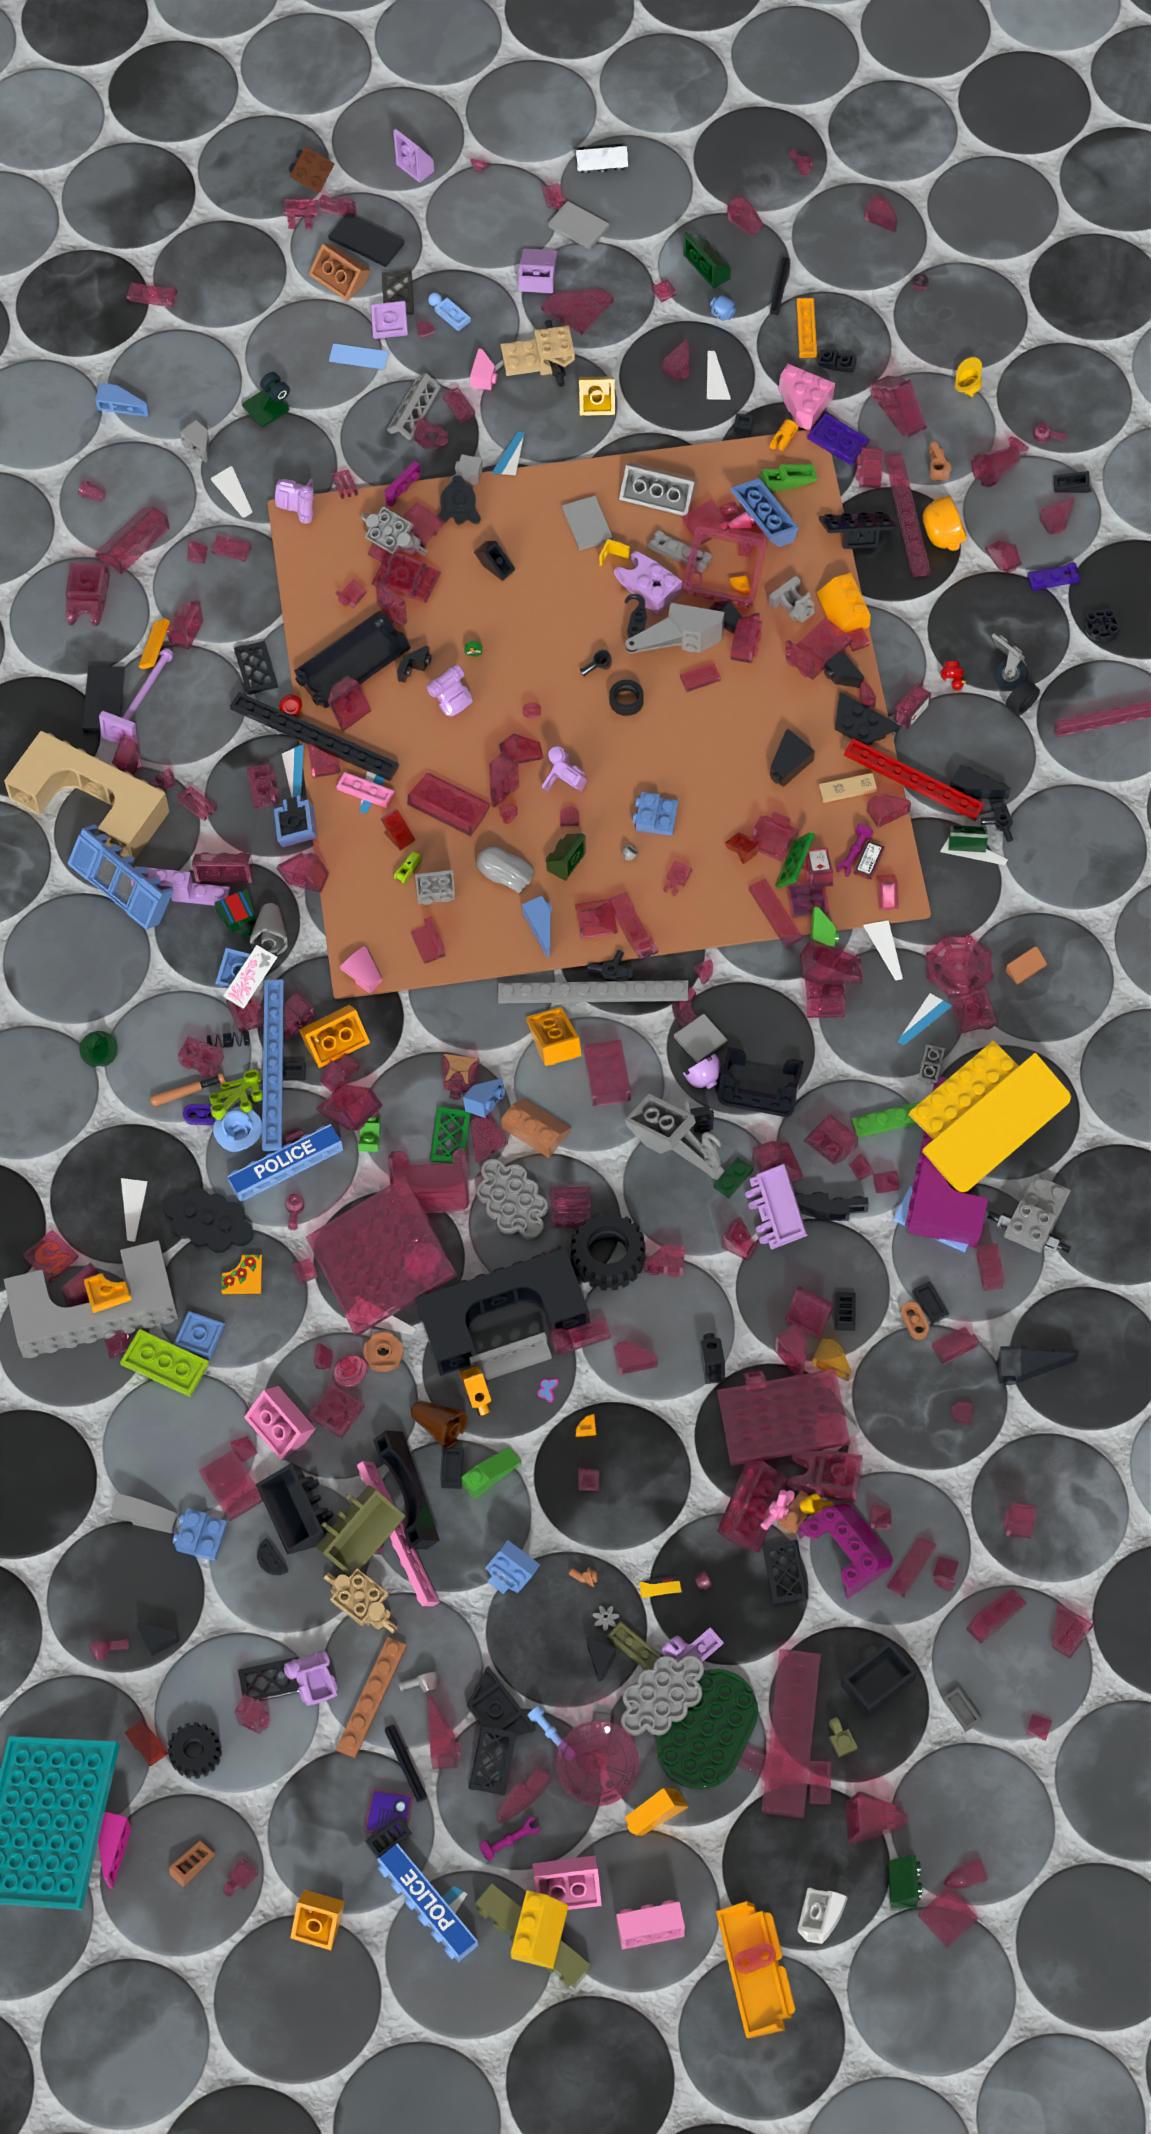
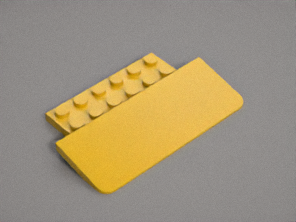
M993 1040L914 1107L908 1115L933 1139L932 1142L923 1148L922 1152L957 1191L967 1192L1066 1107L1070 1102L1071 1096L1069 1091L1036 1053L1019 1066Z

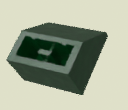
M916 1854L889 1860L890 1908L916 1907L917 1902L921 1901L922 1882H918L919 1874H921L920 1861H916Z

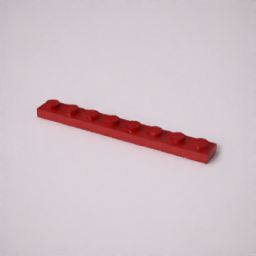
M853 738L844 752V756L974 821L977 820L985 805Z

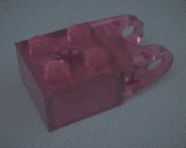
M70 563L65 593L68 625H74L78 616L83 613L91 615L93 626L99 625L106 604L110 573L106 564Z
M830 1450L797 1451L793 1453L792 1460L806 1467L808 1472L801 1476L788 1478L787 1485L797 1491L802 1490L811 1495L818 1494L820 1497L857 1502L863 1469V1455Z

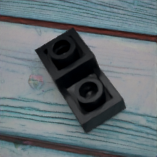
M821 349L818 366L835 371L854 373L857 357L856 354H839L838 350Z

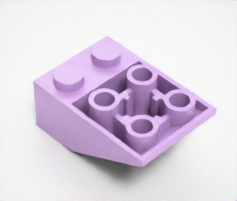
M523 249L518 277L519 291L553 293L557 250Z

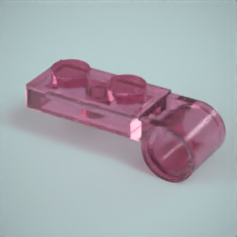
M603 1318L569 1330L564 1328L554 1330L549 1334V1338L555 1354L560 1355L611 1339V1335Z

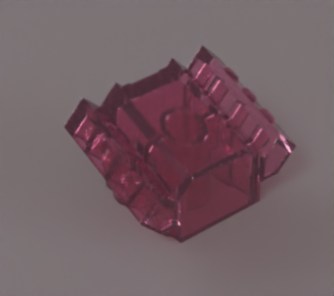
M393 552V555H385L371 585L427 603L441 572L427 566L423 561Z

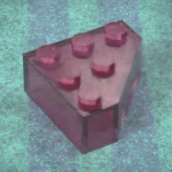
M886 376L870 384L872 397L902 436L910 437L927 428L910 379Z

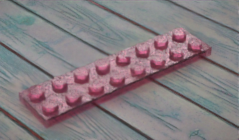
M785 1649L779 1650L761 1813L804 1818L821 1654Z

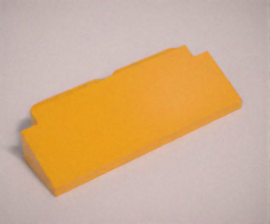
M747 1901L716 1911L746 2038L785 2030L783 2019L791 2018V2014L795 2012L796 2007L786 1968L779 1966L778 1960L782 1958V1950L773 1915L764 1911L757 1912L755 1904Z

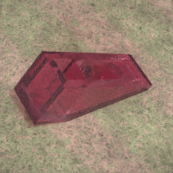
M1011 1589L976 1614L966 1630L981 1644L1022 1609L1026 1602Z

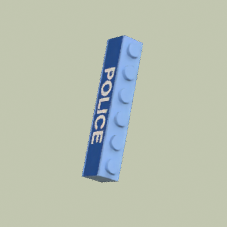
M331 1124L321 1126L316 1132L310 1135L306 1134L298 1141L284 1145L282 1150L270 1152L264 1158L250 1162L247 1167L241 1170H234L227 1176L229 1185L239 1202H242L343 1151L342 1142Z
M398 1843L377 1859L379 1872L383 1877L386 1878L388 1876L392 1880L391 1886L398 1894L401 1892L405 1896L404 1902L411 1910L415 1909L419 1913L417 1916L419 1921L424 1926L428 1925L432 1929L431 1935L438 1943L441 1941L446 1946L444 1951L451 1959L455 1957L459 1962L478 1946L476 1938Z

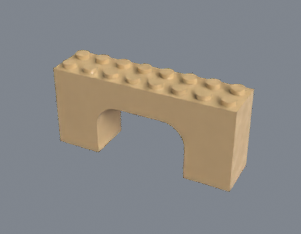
M43 731L39 732L4 780L9 799L39 815L42 814L56 793L70 787L78 788L112 805V809L98 827L99 835H107L108 838L106 843H104L108 847L119 845L121 850L118 855L122 857L132 856L134 861L170 812L166 793L161 788H155L145 780H139L129 772H123L115 765L107 764L99 757H93L83 749H77L67 741H61L53 734Z

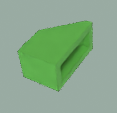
M813 907L810 945L834 947L835 943H838L839 932H836V927L819 907Z

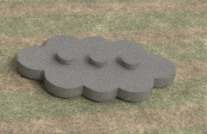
M498 1159L485 1161L481 1167L483 1180L477 1186V1197L482 1203L486 1204L487 1215L497 1220L498 1229L504 1234L512 1235L519 1232L527 1240L538 1239L544 1231L542 1218L548 1211V1203L543 1196L539 1195L537 1183L527 1179L526 1169L521 1165L512 1164L506 1167Z
M692 1655L685 1656L680 1661L671 1656H662L656 1660L653 1669L642 1671L638 1676L637 1684L628 1686L623 1693V1703L627 1708L621 1717V1726L624 1732L628 1735L637 1736L648 1730L651 1734L659 1736L664 1735L670 1730L672 1722L682 1721L687 1715L688 1707H694L702 1698V1688L698 1683L704 1673L702 1661Z

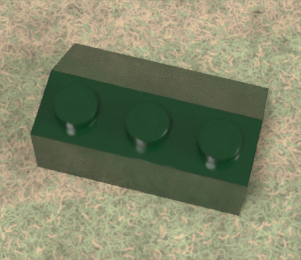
M685 232L683 256L714 289L730 280V265L724 262L720 254L711 247L710 243L699 234Z

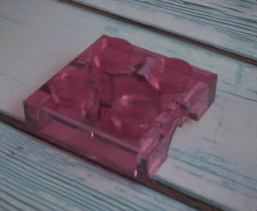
M331 1383L325 1391L321 1402L316 1407H313L308 1416L309 1419L342 1439L365 1406L364 1403ZM344 1398L348 1400L345 1405L342 1402ZM331 1418L333 1421L329 1425L327 1422Z

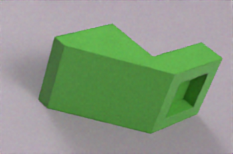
M374 1114L361 1117L358 1151L378 1152L381 1117H376Z

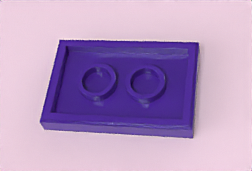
M827 413L822 416L807 436L808 440L851 466L870 441L867 437Z

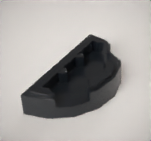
M265 1538L260 1543L257 1551V1560L260 1567L271 1575L288 1573L287 1568L272 1545Z

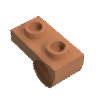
M937 442L930 443L929 456L932 461L929 476L934 481L947 480L952 470L949 461H946L942 447H939Z

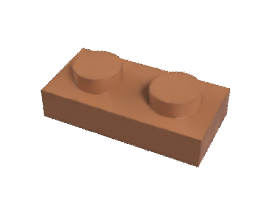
M802 1490L789 1506L787 1516L784 1519L780 1518L778 1521V1525L793 1535L798 1532L799 1525L805 1522L810 1515L803 1513L800 1508V1502L809 1496Z

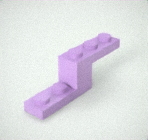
M147 868V873L144 876L148 880L159 878L161 880L157 887L159 889L173 888L174 891L171 899L176 902L215 906L214 902L224 899L230 894V887L193 883L190 872ZM132 880V882H131V883H132V886H134L135 883H136V882L133 881V880Z

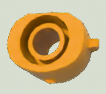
M951 495L943 498L938 497L925 508L922 515L923 524L933 545L955 551L959 549L960 544L968 540Z

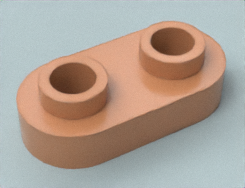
M906 1302L901 1308V1317L910 1336L916 1340H922L929 1333V1324L917 1303ZM908 1312H913L914 1315H913V1316H909L907 1313H908ZM916 1329H921L922 1332H921V1333H917L915 1330H916Z

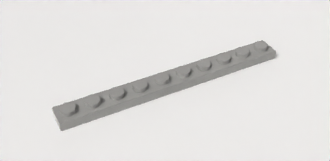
M688 980L498 983V1004L688 1001Z

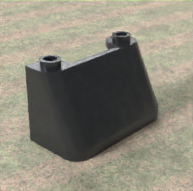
M728 1047L720 1077L718 1100L722 1105L781 1117L791 1116L796 1104L804 1061L796 1059L787 1060L783 1069L746 1063L744 1051Z

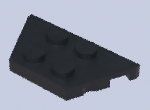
M839 693L835 724L836 731L850 739L853 738L870 746L875 741L886 738L887 734L894 731L896 733L900 730L899 724L846 694Z
M487 1666L466 1705L480 1726L485 1725L490 1728L515 1732L517 1735L536 1731L534 1724L491 1668ZM487 1733L491 1740L495 1739L492 1734Z

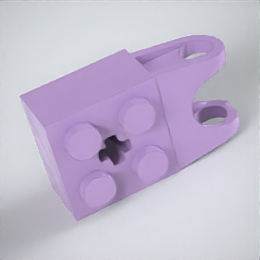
M634 551L631 554V560L636 568L627 570L617 567L614 570V575L631 594H639L644 597L646 607L656 615H659L682 594V581L656 561L640 552Z

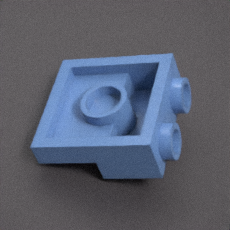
M642 792L641 797L637 796L636 807L639 808L638 813L634 812L633 816L636 831L673 836L678 800L660 798V794Z
M187 1508L186 1514L182 1513L179 1519V1525H182L180 1532H175L173 1543L175 1544L176 1551L216 1561L228 1524L227 1521Z

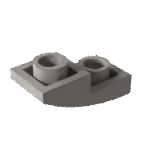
M926 1044L918 1080L937 1083L945 1048Z

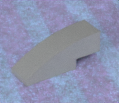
M116 1493L111 1509L113 1518L131 1521L133 1525L171 1534L177 1518V1513L118 1493Z

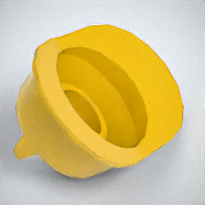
M970 357L959 365L955 380V389L957 391L974 397L975 393L981 389L983 381L981 377L982 362L980 359Z

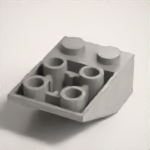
M453 870L415 874L418 904L429 905L433 902H450L455 900Z

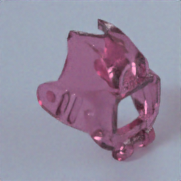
M419 419L414 432V440L424 449L439 448L447 444L449 433L444 431L440 425L436 427L429 425L423 419ZM431 431L439 435L436 443L426 437Z

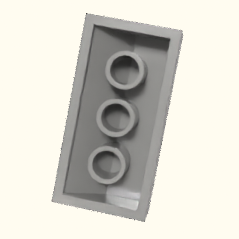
M630 462L625 468L619 500L688 516L695 497L698 479Z

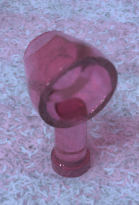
M791 150L789 157L796 161L799 173L801 175H809L813 167V159L809 156L801 157L795 150Z
M1039 423L1033 431V438L1039 443H1045L1050 438L1066 441V432L1050 431L1046 423Z
M171 769L160 772L153 781L149 782V785L153 787L161 785L166 790L176 784Z
M291 1194L286 1199L285 1208L290 1213L288 1229L295 1231L298 1229V1214L304 1210L305 1203L299 1195Z
M128 1639L113 1642L103 1641L89 1644V1649L94 1660L100 1661L108 1659L110 1650L129 1649Z

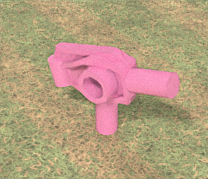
M780 1490L777 1502L773 1501L769 1507L770 1514L761 1524L763 1529L767 1530L774 1521L777 1522L780 1518L784 1519L789 1512L788 1507L794 1501L793 1491Z

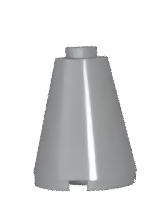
M268 903L261 907L250 937V944L253 950L258 945L266 951L278 955L283 953L288 946L280 908L273 903Z

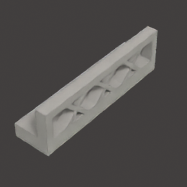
M427 373L416 377L387 430L391 434L399 431L406 439H412L441 386ZM428 383L434 388L432 393H428ZM420 396H424V406H420ZM417 409V419H413L412 410ZM409 422L410 432L403 428L405 423Z
M545 1332L469 1357L470 1367L478 1366L483 1373L485 1381L552 1359Z

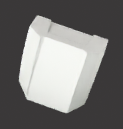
M808 1888L797 1929L799 1934L808 1942L822 1944L840 1920L848 1897L833 1891L826 1892Z

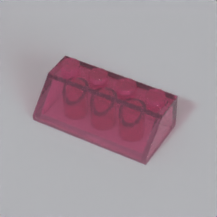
M155 507L143 508L95 555L117 572L123 574L170 529L168 516Z
M747 1460L717 1532L732 1543L759 1552L769 1528L767 1530L763 1529L761 1524L770 1514L769 1507L773 1501L777 1502L780 1490H785L789 1481L766 1462Z

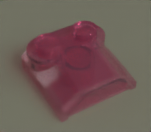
M986 987L950 999L960 1034L981 1028L988 1030L997 1023L993 1004Z

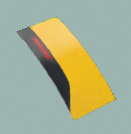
M679 1576L639 1582L642 1599L682 1592Z

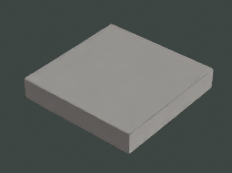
M702 1014L674 1034L677 1042L697 1064L728 1043V1040L705 1014Z

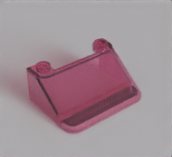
M469 1147L458 1148L453 1154V1163L409 1166V1158L402 1151H392L388 1156L391 1204L396 1213L463 1211L468 1207Z

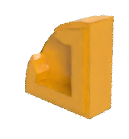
M747 575L729 578V583L734 590L750 594L751 590Z
M594 1414L586 1416L576 1428V1437L596 1435Z

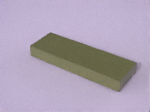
M621 1621L607 1635V1639L644 1670L653 1669L656 1660L662 1657L661 1654Z

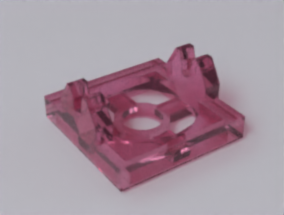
M378 582L375 586L377 605L383 609L381 612L387 614L392 623L397 621L404 626L407 623L405 601L385 584Z

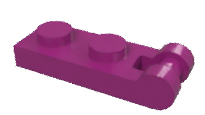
M414 460L385 489V502L387 506H394L396 499L402 493H405L414 481L419 479L421 471L418 462Z

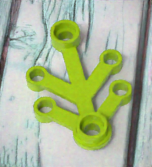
M257 1070L246 1071L242 1079L221 1083V1092L209 1095L210 1103L213 1104L210 1109L215 1119H223L227 1114V1109L239 1097L241 1111L244 1113L250 1112L253 1108L246 1094V1090L249 1087L252 1089L251 1097L253 1101L258 1102L263 1099L262 1090L258 1086L262 1077ZM228 1097L223 1103L221 1102L222 1098Z

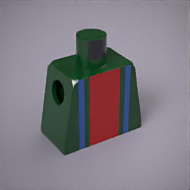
M247 889L214 902L217 914L230 932L234 933L240 930L242 936H248L253 932L251 925H254L256 921Z

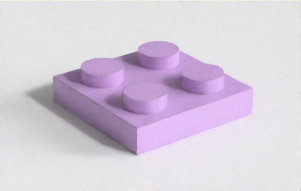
M405 301L371 305L374 339L408 335Z

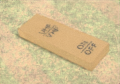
M873 773L822 783L818 786L823 803L877 792Z

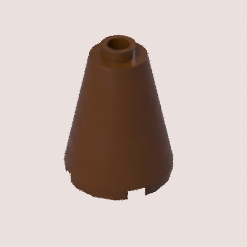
M422 1400L414 1403L411 1407V1417L441 1446L447 1449L453 1447L459 1441L456 1438L459 1433L463 1435L466 1429L468 1417L461 1410Z

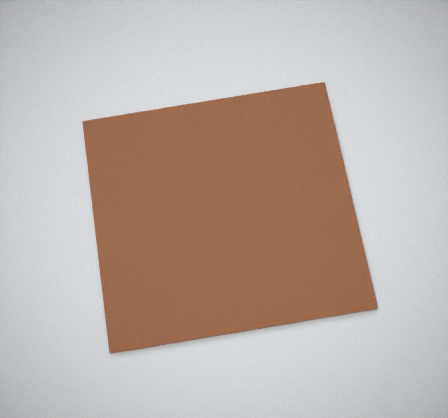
M797 431L784 451H781L779 446L776 449H772L769 446L776 435L773 434L517 468L516 475L492 474V471L482 472L479 483L471 487L476 496L475 509L481 518L478 524L465 521L461 525H457L454 518H450L444 525H439L436 522V518L441 512L440 500L442 491L451 483L452 476L414 481L408 490L396 499L394 506H387L385 502L384 492L390 484L314 494V512L312 522L308 524L299 521L297 512L276 507L275 499L268 501L293 695L298 696L302 701L301 712L296 715V718L399 763V768L391 781L385 779L382 784L383 787L394 790L395 793L388 807L384 808L372 803L367 813H360L362 799L339 791L336 786L344 772L366 779L367 771L299 741L300 745L304 744L303 771L307 800L314 806L317 838L313 839L335 999L585 966L589 963L612 962L617 950L624 952L622 961L811 935L812 914L793 915L789 887L822 884L826 913L824 914L836 927V931L862 928L865 924L887 920L891 924L930 918L931 911L904 786L844 756V752L852 739L835 730L840 692L888 719L889 717L870 629L866 628L835 637L816 595L834 577L850 572L860 593L861 588L852 549H844L842 547L843 533H828L818 520L819 516H824L825 514L841 515L844 513L832 454L807 439L811 431ZM633 462L697 478L696 493L688 516L619 500L626 465ZM813 464L818 478L817 481L792 489L771 492L799 527L793 543L778 547L767 538L755 521L754 524H751L752 528H732L722 531L720 524L730 522L746 512L745 508L731 492V487L758 479L762 469H779L781 465ZM596 496L613 536V541H619L624 545L630 546L629 559L608 553L603 565L600 566L599 555L605 544L579 551L562 511V505ZM382 507H385L413 524L410 532L421 540L420 546L428 550L425 553L426 556H422L417 552L410 555L398 551L395 556L365 538L369 530L367 529L366 522L361 520V516L364 517L362 514H379ZM659 530L666 536L699 551L710 553L713 558L710 563L706 564L705 571L699 572L651 550L647 545L654 538L655 532ZM485 541H497L514 566L515 570L506 579L500 580L483 567L474 554V551ZM634 551L640 552L659 563L682 581V594L672 603L709 609L715 602L730 601L744 619V623L734 634L724 629L722 641L701 653L682 650L679 645L630 654L625 649L626 640L629 639L627 629L631 613L637 608L639 601L631 599L627 604L624 602L631 593L617 580L614 570L617 567L627 570L635 569L636 566L631 560V554ZM747 575L751 590L750 594L734 590L729 583V578ZM795 576L801 580L800 591H798L800 596L804 597L809 592L814 602L815 613L802 623L791 619L789 613L780 605L774 610L768 606L769 595ZM670 605L659 615H656L645 606L647 621L644 630L668 618ZM381 611L387 614L394 629L404 633L411 649L325 709L321 705L317 706L306 689L297 683L295 679L297 676L294 670L376 612ZM470 641L481 643L483 646L482 654L477 657L466 655L464 652L465 644ZM424 646H428L429 653L432 655L430 665L426 666L425 671L412 668L411 676H407L406 682H399L397 670L402 657ZM600 650L608 651L612 657L611 667L607 670L597 667L584 677L579 669L592 663L596 652ZM843 651L864 676L863 687L855 688L834 684L824 674L825 661ZM456 664L463 669L464 677L460 681L470 692L473 702L450 718L443 713L438 705L437 697H432L428 693L426 686L433 679L435 680L445 673L448 668ZM621 680L635 681L644 691V704L641 710L631 716L617 714L612 710L609 703L611 687ZM622 691L616 695V700L621 704L629 705L637 700V695L631 691ZM789 729L815 751L814 761L787 785L782 787L771 779L770 768L784 733ZM892 732L887 734L886 738L875 741L870 745V747L898 760ZM551 748H563L564 752L569 754L568 757L572 767L576 765L585 772L587 784L582 792L560 778L555 780L548 792L542 788L543 783L554 766L548 755ZM873 773L877 792L823 803L818 788L819 784ZM642 792L660 794V798L678 800L673 836L636 831L633 816L634 812L638 813L639 808L636 807L637 796L641 797ZM861 823L871 828L874 833L870 839H865L861 846V852L859 855H856L851 864V873L846 877L845 872L847 869L842 868L838 873L837 865L847 858L851 845L855 844L859 835L855 833V829ZM809 832L814 833L815 837L808 852L826 850L830 869L812 871L807 853L797 882L779 889L775 887L793 840ZM583 833L586 838V854L568 879L564 881L548 872L546 858L555 851L558 841L563 839L566 834ZM867 842L883 847L871 875L856 870ZM627 844L633 846L638 851V855L632 861H626L625 857H622V851ZM488 846H498L528 862L534 869L529 885L526 884V887L522 888V892L517 893L510 887L493 882L478 870L476 864L477 856L482 849ZM411 851H414L422 859L412 872L407 883L402 884L401 880L394 879V874L404 863ZM453 870L455 900L450 902H433L429 905L418 904L415 874ZM540 896H543L545 901H549L552 907L550 912V957L548 958L522 914V904ZM363 946L368 949L382 978V982L371 994L358 986L355 980L340 968L352 954Z

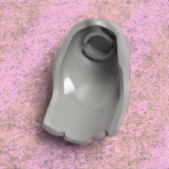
M498 846L485 847L480 851L476 859L477 868L484 876L493 882L510 887L517 893L522 892V888H525L526 884L529 885L534 872L533 867L524 859L508 853L503 848Z

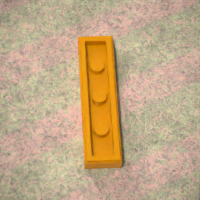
M797 298L799 358H817L814 298Z

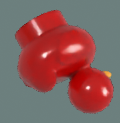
M959 661L944 662L945 667L941 670V678L944 681L954 678L951 683L952 688L957 691L961 690L966 681L961 679L964 670L959 666Z
M288 694L280 701L278 710L296 716L301 712L302 701L298 696Z

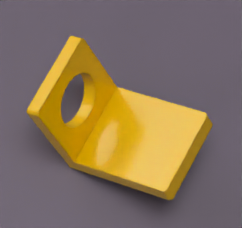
M607 539L599 555V565H603L608 553L629 559L630 546L624 545L619 541Z

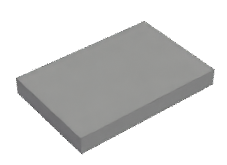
M567 201L548 223V227L591 250L610 228V224Z
M596 496L562 505V511L579 551L605 544L607 539L613 540Z

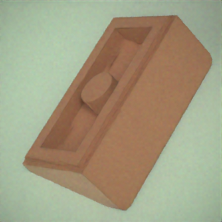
M1035 946L1006 966L1005 972L1018 985L1047 966V963L1039 949Z

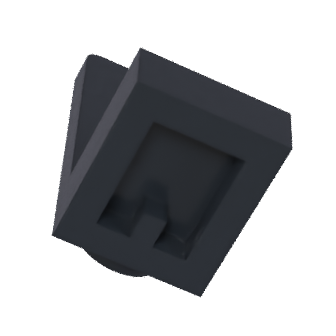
M709 1106L690 1109V1114L694 1116L696 1122L693 1125L694 1133H705L713 1130L714 1111L710 1110Z

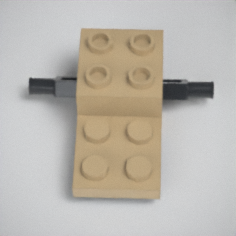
M546 320V329L534 330L535 339L500 344L506 376L540 371L541 375L553 374L557 379L559 387L565 385L563 377L566 376L564 367L575 360L569 325L553 328L552 320Z

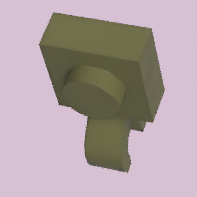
M837 1717L831 1719L829 1726L834 1736H831L829 1739L838 1758L857 1750L858 1747L850 1730L843 1731Z

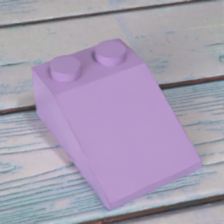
M395 129L393 132L396 165L420 183L434 172V160L419 146Z

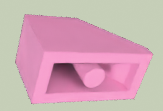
M479 348L470 375L471 387L491 390L493 384L497 382L498 374L495 373L494 364L485 352Z

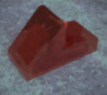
M398 809L392 810L381 818L386 828L384 834L399 850L404 849L415 841Z
M738 832L727 840L725 845L727 849L738 853L741 862L745 864L757 855L760 842Z

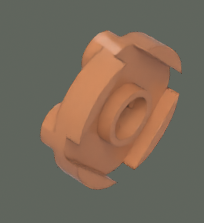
M376 1333L364 1345V1359L372 1370L387 1372L400 1366V1362L403 1359L402 1343L391 1333ZM381 1348H385L389 1353L386 1356H381V1354H378V1351H381Z

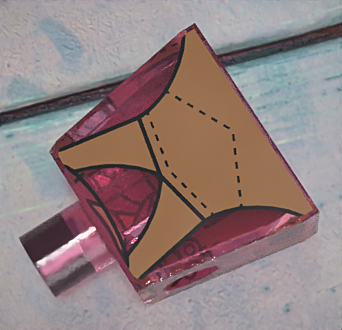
M443 1054V1085L445 1090H450L449 1097L451 1099L460 1100L461 1093H467L474 1085L480 1070V1058Z

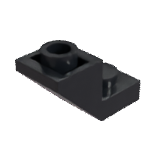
M424 646L402 657L397 670L399 682H406L407 676H411L412 668L425 671L426 666L430 665L432 655L429 653L428 646Z

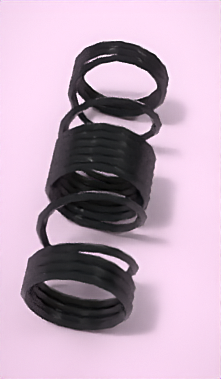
M249 1031L241 1032L240 1045L235 1032L233 1033V1039L231 1033H223V1047L217 1034L215 1048L217 1046V1037L222 1048L233 1047L234 1035L239 1047L242 1044V1035L244 1045L250 1046ZM207 1035V1047L209 1050L212 1047L214 1048L211 1035Z

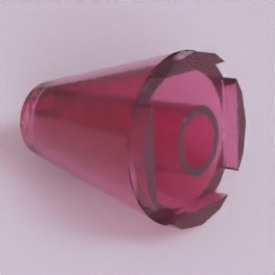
M1012 446L978 453L974 456V460L971 461V469L974 477L982 481L980 483L982 486L992 487L1020 461V453Z

